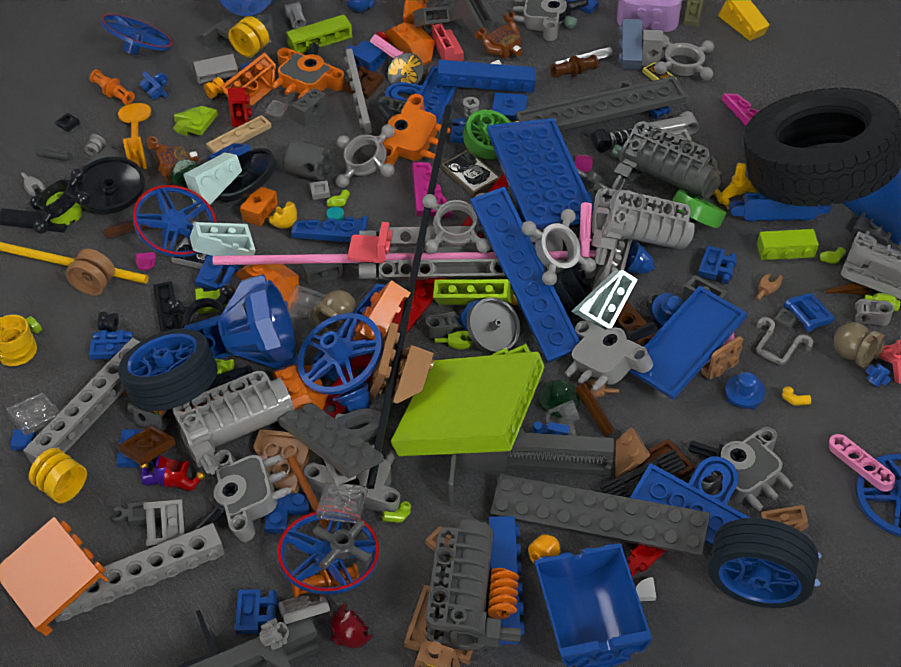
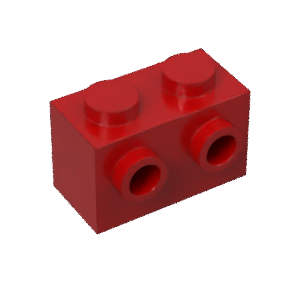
M245 87L228 89V103L232 126L239 127L248 122L249 117H252V109L248 107L250 97L249 94H246Z

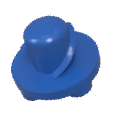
M664 293L655 298L649 311L654 321L662 327L681 307L684 301L679 296Z
M744 372L732 376L725 386L727 402L741 408L756 409L764 400L765 387L753 373Z

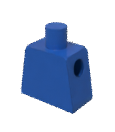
M362 41L357 47L349 45L347 48H352L357 69L360 66H364L367 70L375 72L387 59V53L368 41Z

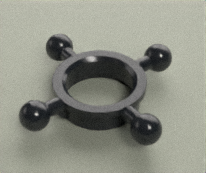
M74 169L71 172V180L62 179L48 186L40 196L31 198V207L33 209H41L43 218L35 221L33 225L37 233H45L48 230V222L63 215L75 203L85 206L90 202L89 194L80 192L79 188L75 186L85 179L83 170ZM64 192L55 202L46 205L47 200L52 195Z
M225 284L220 288L218 299H198L188 307L183 306L178 298H171L167 302V308L172 313L180 312L184 314V328L190 324L192 315L201 308L212 307L223 313L225 306H223L226 299L232 298L235 290L231 285Z

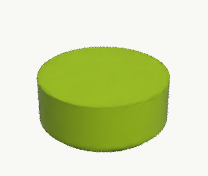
M32 316L26 318L30 330L34 334H38L43 330Z

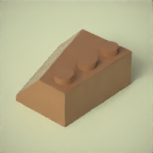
M413 345L402 350L393 402L399 403L423 390L428 371H431L434 364L432 359L434 353ZM387 378V381H386V384H385V388H384V392H385V393H386L388 378Z

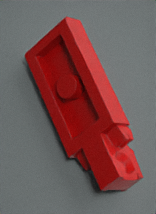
M638 545L630 553V557L627 560L631 576L633 577L638 571L642 573L645 570L647 571L667 550Z

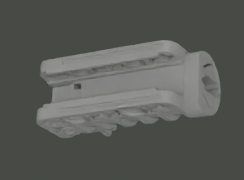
M600 188L596 193L591 217V231L594 234L591 246L597 247L594 259L596 264H605L607 250H614L616 238L621 239V237L675 249L686 248L694 235V223L689 222L690 207L683 203L626 190ZM606 194L612 197L611 199L603 198L602 195ZM619 196L624 197V201L619 200ZM633 200L639 202V204L634 205ZM648 203H653V207H649ZM676 209L683 210L684 214L676 213L675 211Z
M858 231L842 268L841 275L848 280L901 299V251L890 248L891 245L889 244L887 247L877 243V240L869 235V231H866V233Z
M255 371L203 392L186 404L173 408L174 416L180 426L182 441L191 458L196 462L198 468L203 466L205 472L211 475L215 474V470L218 469L215 463V447L279 421V417L288 412L295 411L283 381L280 378L270 381L267 374L263 371ZM242 386L245 387V388L242 389V390H235V389H237V388H239V387H242ZM207 402L203 406H197L200 403Z

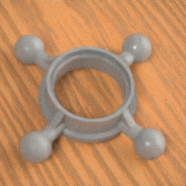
M663 35V37H666V50L664 54L666 62L660 61L655 64L654 70L657 74L662 75L668 69L672 73L681 76H691L699 72L703 80H710L713 77L711 68L702 67L705 60L704 52L710 53L714 49L712 41L706 40L700 47L689 43L672 44L669 42L668 36ZM678 55L688 56L694 59L696 63L681 64L674 61L671 57Z
M384 125L380 136L365 134L357 136L350 141L347 136L342 135L337 139L338 147L345 149L344 159L347 166L345 174H340L336 177L338 187H347L349 178L353 174L365 176L378 169L381 170L382 175L385 177H391L394 174V166L390 163L384 164L387 152L383 145V141L386 138H391L395 134V129L392 125ZM368 144L377 146L376 153L370 160L362 164L352 163V157L357 149Z
M479 193L475 197L483 195L484 193ZM427 194L423 197V206L432 208L437 212L433 221V228L437 236L424 243L425 252L428 254L436 253L438 245L442 241L451 245H463L472 240L476 244L477 250L481 253H486L491 249L488 239L477 236L479 220L471 204L461 200H452L439 205L434 195ZM461 210L471 217L473 224L468 231L454 234L446 231L441 226L440 220L449 211Z
M565 209L561 213L562 224H551L544 228L542 232L537 229L536 224L532 221L524 222L521 227L524 235L535 236L537 256L543 265L548 268V271L542 275V281L548 286L556 283V270L571 268L576 263H579L585 272H592L596 268L594 259L580 256L581 251L578 238L569 228L570 223L574 222L576 218L575 212L571 209ZM549 233L558 235L564 241L568 250L566 262L556 261L549 254L546 247V238Z

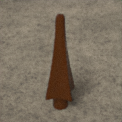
M853 282L827 289L826 293L868 295L869 290H872V288Z

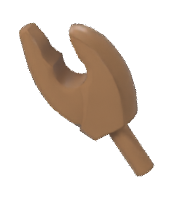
M766 274L759 282L758 291L760 293L755 299L759 301L763 295L768 296L777 291L782 283V275L775 279L774 282H770L771 274Z
M587 380L584 382L595 399L605 397L606 393L619 394V389L606 388V384L596 392L593 391L592 386L597 380Z

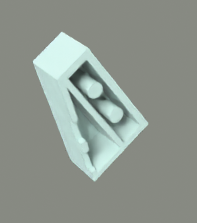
M223 153L183 175L188 189L199 194L210 205L242 172L237 155Z
M194 223L190 235L193 251L211 256L255 254L256 250L248 224Z
M623 270L613 271L571 312L586 321L604 328V330L612 328L638 279Z

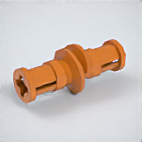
M95 69L90 74L89 80L92 83L98 84L102 88L104 95L109 98H119L125 105L133 102L135 94L121 86L118 78L110 79L98 69Z
M356 563L346 567L353 581L359 577ZM337 568L345 582L348 583L349 581L342 569ZM323 569L317 575L314 574L310 578L307 577L302 580V582L316 587L330 588L341 586L330 572ZM291 583L295 598H298L301 594L309 593Z

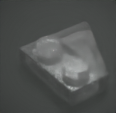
M296 285L287 307L291 319L309 317L310 311L321 303L326 294Z

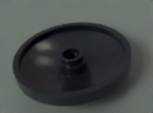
M252 149L238 156L242 172L224 189L218 198L223 201H235L252 194L262 187L272 176L277 165V160L269 149Z
M105 157L86 165L82 169L85 173V179L75 185L79 188L80 192H86L90 196V202L82 206L83 208L94 213L110 214L130 207L139 199L145 188V178L141 168L132 160L123 157Z

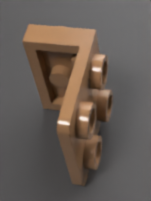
M738 336L716 350L711 355L710 362L706 363L700 372L708 380L722 375L726 369L736 366L739 362L743 338Z

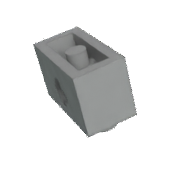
M663 30L643 31L641 65L648 66L654 62L657 63L664 60V50H662V47L666 46V37H663Z

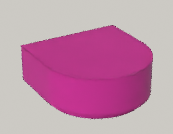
M155 252L136 254L138 269L146 271L154 267L156 261Z

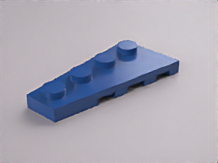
M362 216V219L346 217V220L335 221V218H328L324 222H319L318 219L296 221L293 225L291 236L292 238L351 242L352 235H359V231H366L368 216Z

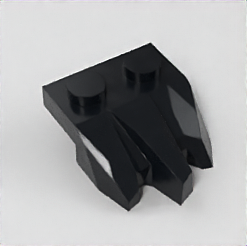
M577 263L571 268L562 270L557 275V281L553 285L556 293L563 300L565 308L569 309L570 312L591 293V286L585 281L586 274L583 270H578Z

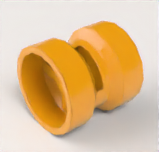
M220 77L213 79V82H208L203 86L205 93L211 99L215 98L218 93H224L220 89L224 84Z

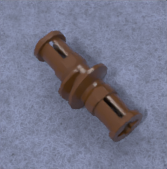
M591 55L588 58L572 56L569 62L551 64L550 72L554 78L564 74L576 77L577 74H582L587 69H597L599 61L596 55Z

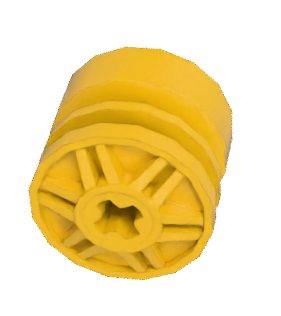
M19 315L0 317V362L7 366H19L31 360L36 354L38 347L27 320Z
M50 448L36 458L29 471L30 483L45 492L48 497L57 503H66L73 499L80 492L87 479L86 468L58 448Z

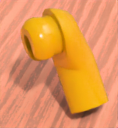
M787 386L783 388L782 398L793 406L811 405L810 395L797 396L793 393L792 387Z

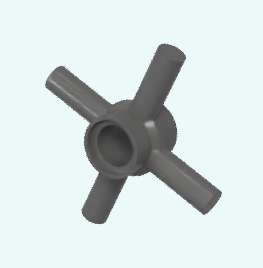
M577 168L587 190L594 192L600 188H609L601 183L603 177L591 169L588 172H583Z
M359 519L349 531L342 529L334 534L319 526L314 528L313 534L330 542L331 551L319 563L321 569L326 570L336 558L347 559L351 555L366 563H370L372 555L354 546V537L365 526L364 521Z

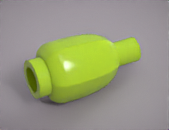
M876 293L874 296L865 295L864 297L867 300L888 301L894 306L893 312L898 311L901 301L897 300L895 296L886 293Z

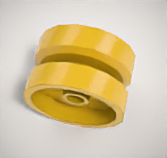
M246 16L229 29L228 32L231 45L239 54L247 58L253 57L269 43V34L265 26L252 16Z

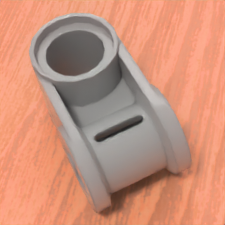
M860 299L855 303V309L857 310L855 321L861 324L886 326L891 321L894 306L888 301Z

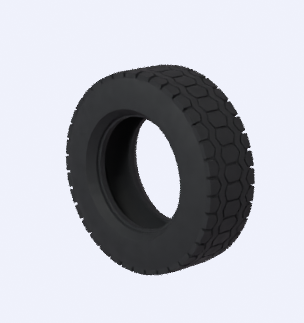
M851 88L816 89L814 92L813 90L805 91L802 94L797 93L790 95V98L787 96L778 100V102L775 101L756 113L744 130L745 157L751 184L763 196L771 198V200L788 205L793 204L794 206H804L805 204L806 207L818 206V204L820 206H828L831 203L835 205L845 203V200L849 202L859 199L858 196L862 198L870 195L871 192H876L881 187L887 185L890 180L892 181L901 169L900 112L896 105L888 98L878 93L856 88L852 90ZM840 143V144H836V145H832V146H827V147L806 148V147H810V146H814V145H819V144Z

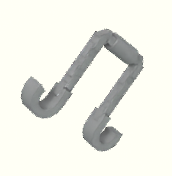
M767 317L761 318L758 321L757 328H761L763 325L769 327L755 349L757 355H760L762 358L775 364L785 365L799 343L807 344L806 350L808 352L811 350L813 345L811 337L799 335L782 359L766 350L763 351L762 348L774 331L775 322Z

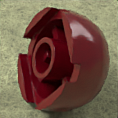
M343 603L331 617L330 628L333 632L331 638L339 647L343 644L350 649L360 648L367 644L374 636L372 633L368 635L365 632L369 629L353 610L347 611L345 608L348 605Z

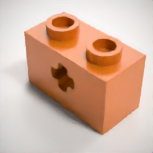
M260 187L250 194L249 198L240 207L242 221L261 227L278 205L277 192Z

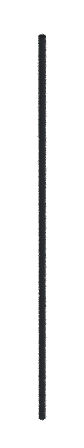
M449 104L445 106L427 194L434 195L452 110V106ZM424 207L407 287L410 295L404 301L398 330L400 336L397 345H395L396 352L391 364L392 368L388 378L374 448L382 453L431 208ZM379 464L369 469L366 484L368 489H374Z

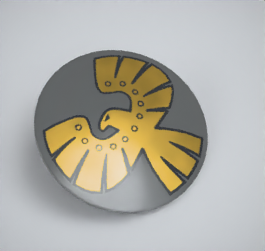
M413 53L401 54L390 63L387 74L388 80L391 85L398 82L417 84L423 76L424 65L422 60Z

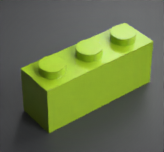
M814 229L759 232L757 241L761 260L815 257L819 246Z

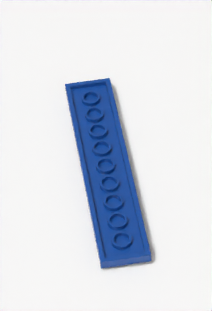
M505 186L470 199V203L506 278L510 281L511 289L546 362L550 363L572 354L573 349L580 340L553 285H545L542 281V275L546 270L537 256L530 237L524 235L521 230L523 223Z

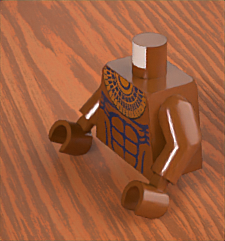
M510 11V17L506 13L503 18L509 25L505 24L485 36L487 31L483 27L475 33L476 39L482 40L481 43L489 54L503 59L511 55L519 57L522 54V39L516 23L513 22L515 17L513 11Z
M149 136L147 139L148 148L150 150L156 148L155 153L159 164L158 171L165 177L167 183L183 179V174L192 170L190 163L199 161L196 151L186 153L181 145L169 147L161 143L157 144L158 139L154 136Z

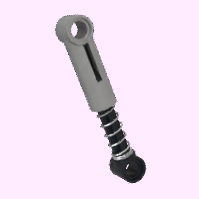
M690 111L683 112L679 117L649 122L669 132L686 129L689 135H692L699 130V123ZM629 128L628 131L623 129L621 132L616 131L615 133L606 132L605 129H597L591 134V140L596 150L603 153L608 151L613 144H617L620 141L623 143V141L627 140L632 129ZM640 128V129H639L640 133H641L642 131H644V132H646V133L649 132V131H647L645 128Z

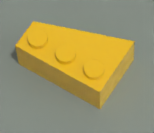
M726 0L718 14L722 20L749 41L764 35L770 26L751 0Z

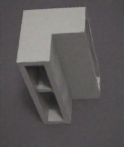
M233 54L193 62L199 84L213 81L217 77L221 79L233 77L238 73Z

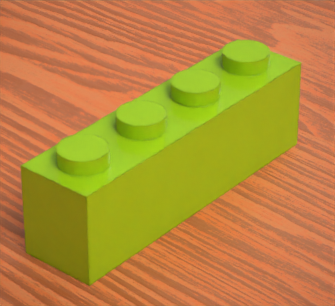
M343 14L287 31V43L290 49L299 53L307 52L310 49V44H313V42L319 44V47L352 38V25Z
M508 279L435 280L433 298L439 305H468L471 301L486 298L501 299L512 305L513 291Z

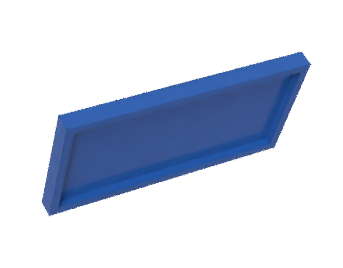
M699 286L644 346L653 361L652 369L646 373H640L633 369H630L628 372L674 400L711 359V355L720 349L748 317L747 312Z

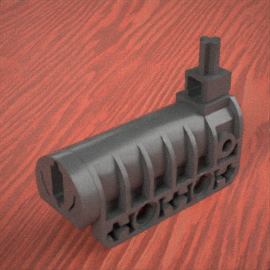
M641 121L634 126L621 150L620 163L614 171L618 176L611 189L622 190L627 180L632 182L637 173L642 174V172H645L694 195L708 199L715 192L720 182V177L716 173L719 165L716 159L711 156L708 148L650 123ZM640 128H645V129H646L647 131H649V132L646 133V132L642 131V132L640 133L639 129H640ZM712 162L714 166L708 167V164Z
M461 520L459 528L446 527L438 533L426 611V623L428 625L427 641H436L441 645L459 650H478L484 646L499 648V640L520 643L521 629L501 627V619L486 618L487 612H485L494 531L483 522ZM446 535H451L449 546H445ZM447 554L450 555V560L445 562V556ZM445 571L446 577L444 579L440 577L441 572ZM441 594L445 596L443 602H440ZM438 610L440 619L434 617L435 612ZM436 630H440L439 639H434L433 635H435Z

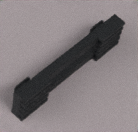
M673 449L657 457L655 460L601 485V490L606 494L630 497L637 485L626 490L623 484L644 474L650 463L657 467L659 466L672 475L684 470L685 465H683L676 450Z

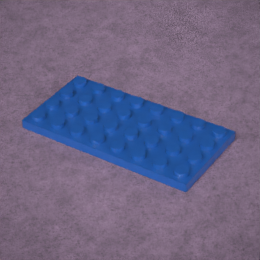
M549 118L487 125L488 135L523 223L532 221L536 224L537 229H544L554 223L562 224L561 213L565 209H571L575 212L576 218L570 225L580 224L581 204L584 202L592 204L555 119Z

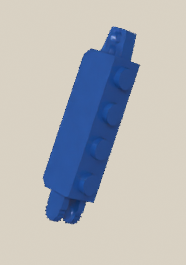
M746 193L743 196V200L732 201L728 205L733 216H743L744 220L750 222L781 219L784 221H792L793 219L809 221L817 219V215L830 213L831 205L820 206V204L807 207L806 204L804 206L788 205L773 201L771 198L769 199L760 193Z

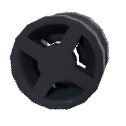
M101 312L97 322L98 329H109L111 332H116L119 325L118 314L112 313L110 315L106 312Z

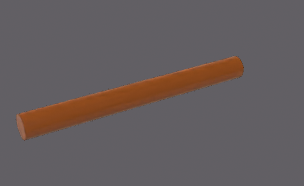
M295 455L288 457L287 460L314 512L323 511ZM319 520L323 529L327 530L329 520Z

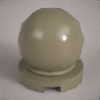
M333 290L326 294L321 303L310 311L309 317L315 320L316 324L314 326L317 327L323 321L333 316L352 313L357 308L356 299L344 290ZM346 319L336 321L323 328L320 332L323 334L328 331L336 332Z
M847 322L834 333L833 345L835 351L842 358L852 361L856 360L858 366L867 369L873 358H879L885 344L882 341L885 335L877 331L870 332L861 323Z

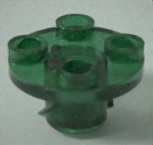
M182 159L176 162L170 174L171 181L176 186L188 189L183 174L200 165L189 159Z
M555 380L547 383L541 389L539 402L540 406L547 413L564 418L577 408L579 395L576 392V387L571 383Z

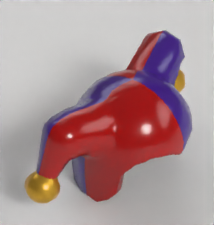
M161 455L158 456L153 471L150 473L147 470L148 463L140 465L143 485L159 484L166 488L177 487L185 491H193L200 480L205 478V473L199 471L196 477L191 480L187 476L189 461H175Z

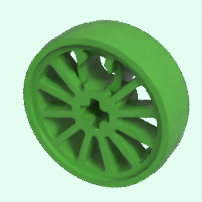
M479 110L473 113L466 121L463 129L465 146L471 153L480 158L498 159L487 132V125L511 123L510 120L503 114L493 110Z
M681 189L677 191L672 200L688 205L691 210L690 218L713 228H719L726 216V211ZM676 209V210H678L679 212H681V213L684 214V211H683V210Z

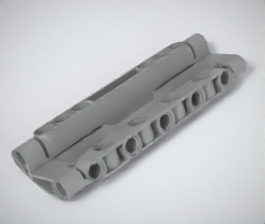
M446 226L443 228L450 233L460 234L468 231L471 226ZM479 226L477 234H482L487 239L482 226ZM389 227V230H393L392 241H390V253H415L420 227ZM427 227L425 242L437 236L433 227ZM380 229L379 231H359V235L379 236ZM549 233L546 238L547 250L563 251L562 239L554 233ZM403 235H409L411 239L408 242H404L400 238ZM532 235V236H529V237H530V240H531V242H532V244H533V246H534V248H535V244H536L535 236H533V235ZM472 240L463 245H451L442 241L438 245L436 253L479 251ZM497 259L421 260L417 280H428L430 278H507L504 272L498 273L495 271L494 267L500 265ZM413 260L359 263V279L409 280L410 273L403 274L401 269L403 267L411 269ZM427 266L430 272L423 274L420 272V268ZM385 267H390L393 271L387 275L382 270ZM564 269L556 270V275Z

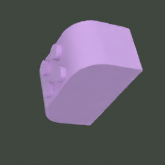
M618 0L617 23L622 26L623 19L642 20V31H672L677 28L679 23L682 0Z

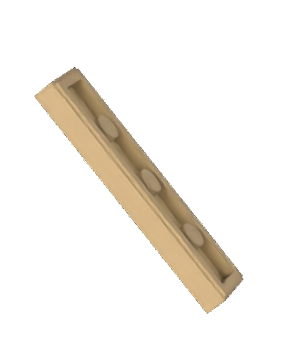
M260 115L206 143V147L213 154L234 142L243 143L272 128L271 123L263 115Z

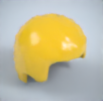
M287 202L284 208L276 207V212L273 216L269 217V222L274 227L280 229L292 227L297 220L295 203Z

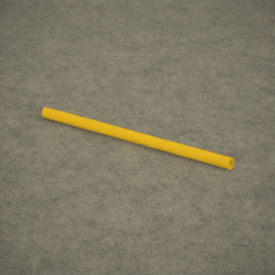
M0 242V251L68 267L74 262V258ZM115 268L113 276L147 284L149 279L148 275Z

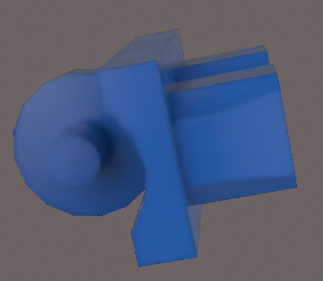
M146 71L142 74L145 79L139 85L154 100L160 95L164 98L168 96L162 89V86L167 85L168 79L164 73L155 74L154 78Z

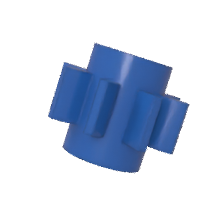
M879 363L876 366L870 364L865 371L869 374L866 379L877 387L881 383L886 386L891 380L888 376L891 371Z

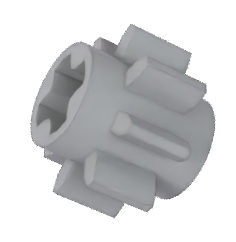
M276 618L261 625L263 630L260 632V640L265 647L271 645L272 650H275L287 643L286 639L288 638L289 630L286 624L283 622L277 623Z

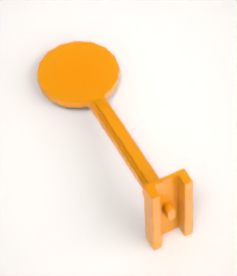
M132 103L122 107L118 112V117L121 121L131 123V138H124L123 144L127 159L132 160L139 167L147 169L141 136L139 137L138 123L151 115V108L144 103Z

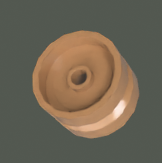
M82 249L79 251L74 262L66 270V277L70 284L82 293L91 296L101 294L115 274L112 262L104 254L92 249Z

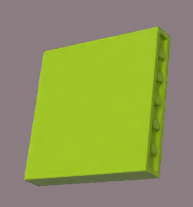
M539 352L434 360L431 371H428L423 390L413 395L392 437L391 443L397 455L417 456L511 451L545 368Z

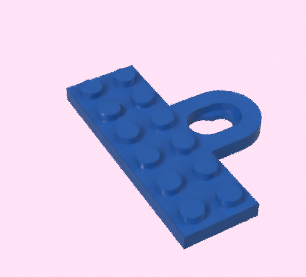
M432 65L423 85L407 82L394 83L386 89L385 96L407 102V99L397 94L401 92L420 94L424 100L425 111L434 114L437 123L441 124L445 106L450 105L458 87L437 85V66Z
M709 457L703 460L698 465L689 483L650 463L630 496L633 499L709 512L710 519L705 543L713 546L717 530L722 525L733 520L750 518L727 505L738 484V472L730 461L722 457ZM713 472H720L723 476L721 482L722 490L717 495L705 493L701 485L703 479L710 476Z

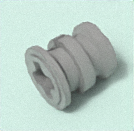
M467 97L463 101L464 116L467 119L473 113L479 111L480 102L477 98Z
M92 134L87 145L84 147V151L89 156L94 157L106 145V141L101 136Z

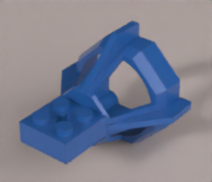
M263 274L242 280L221 315L184 327V329L198 331L205 338L212 340V343L209 340L207 341L215 359L237 355L274 369L288 364H295L298 361L295 353L296 341L292 319L287 309L288 303L284 301L281 292L273 282L266 280Z

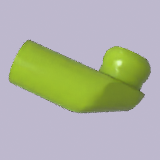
M344 189L340 196L329 198L327 200L328 207H343L350 192Z
M839 247L835 252H821L819 258L822 262L836 264L845 255L846 250Z
M403 501L394 512L383 511L382 521L403 522L411 513V504Z

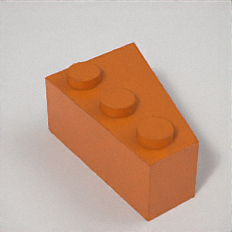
M391 280L379 292L375 291L370 298L372 303L370 307H366L362 315L370 318L377 325L382 338L385 337L395 314L400 312L401 308L399 306L401 302L409 297L410 292ZM359 321L356 325V333L353 339L355 341L375 340L371 327Z

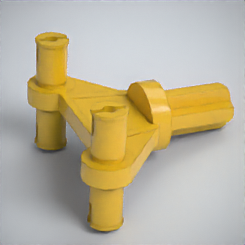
M745 163L737 164L735 175L732 176L731 183L723 192L716 188L713 193L717 197V201L720 204H724L727 209H729L728 205L731 202L729 198L746 192L759 193L745 176Z

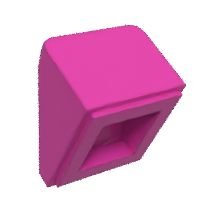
M576 156V168L583 172H588L589 169L592 170V156Z

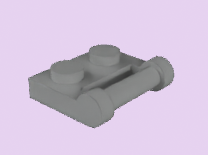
M182 499L143 503V509H146V546L159 545L184 535ZM161 508L162 538L156 539L154 509Z

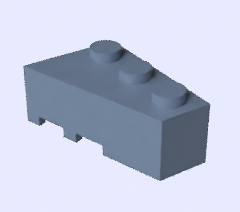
M623 19L622 26L619 25L618 35H620L618 49L621 50L618 62L621 63V69H641L642 20Z

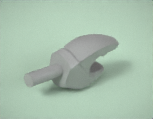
M24 172L21 173V176L24 178V189L29 195L36 196L35 189H39L40 192L46 189L40 180L32 176L28 177Z

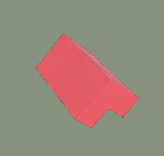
M442 23L432 25V38L435 39V47L442 60L464 61V52L452 30H445Z

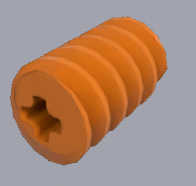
M505 568L491 570L490 600L488 603V615L490 617L503 620L517 612L515 607L518 602L515 598L518 595L516 590L518 582L516 581H518L519 576L517 573Z

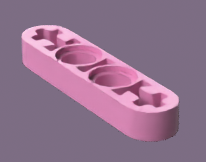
M835 434L830 437L829 450L877 489L890 491L894 488L895 475L846 436ZM854 453L859 455V458L852 459L848 455ZM872 466L875 468V470L867 471L864 469V467Z

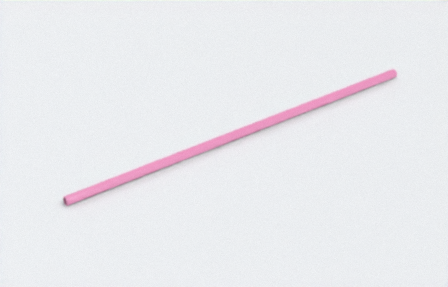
M590 250V258L595 259L596 250ZM548 251L555 260L568 259V251ZM439 252L434 254L422 253L421 260L497 258L494 252ZM387 253L385 261L413 260L415 253ZM348 254L213 256V265L374 263L349 260Z

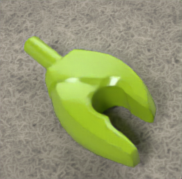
M468 331L450 333L448 338H435V343H448V347L457 350L467 349L473 344L472 341H467L471 339Z

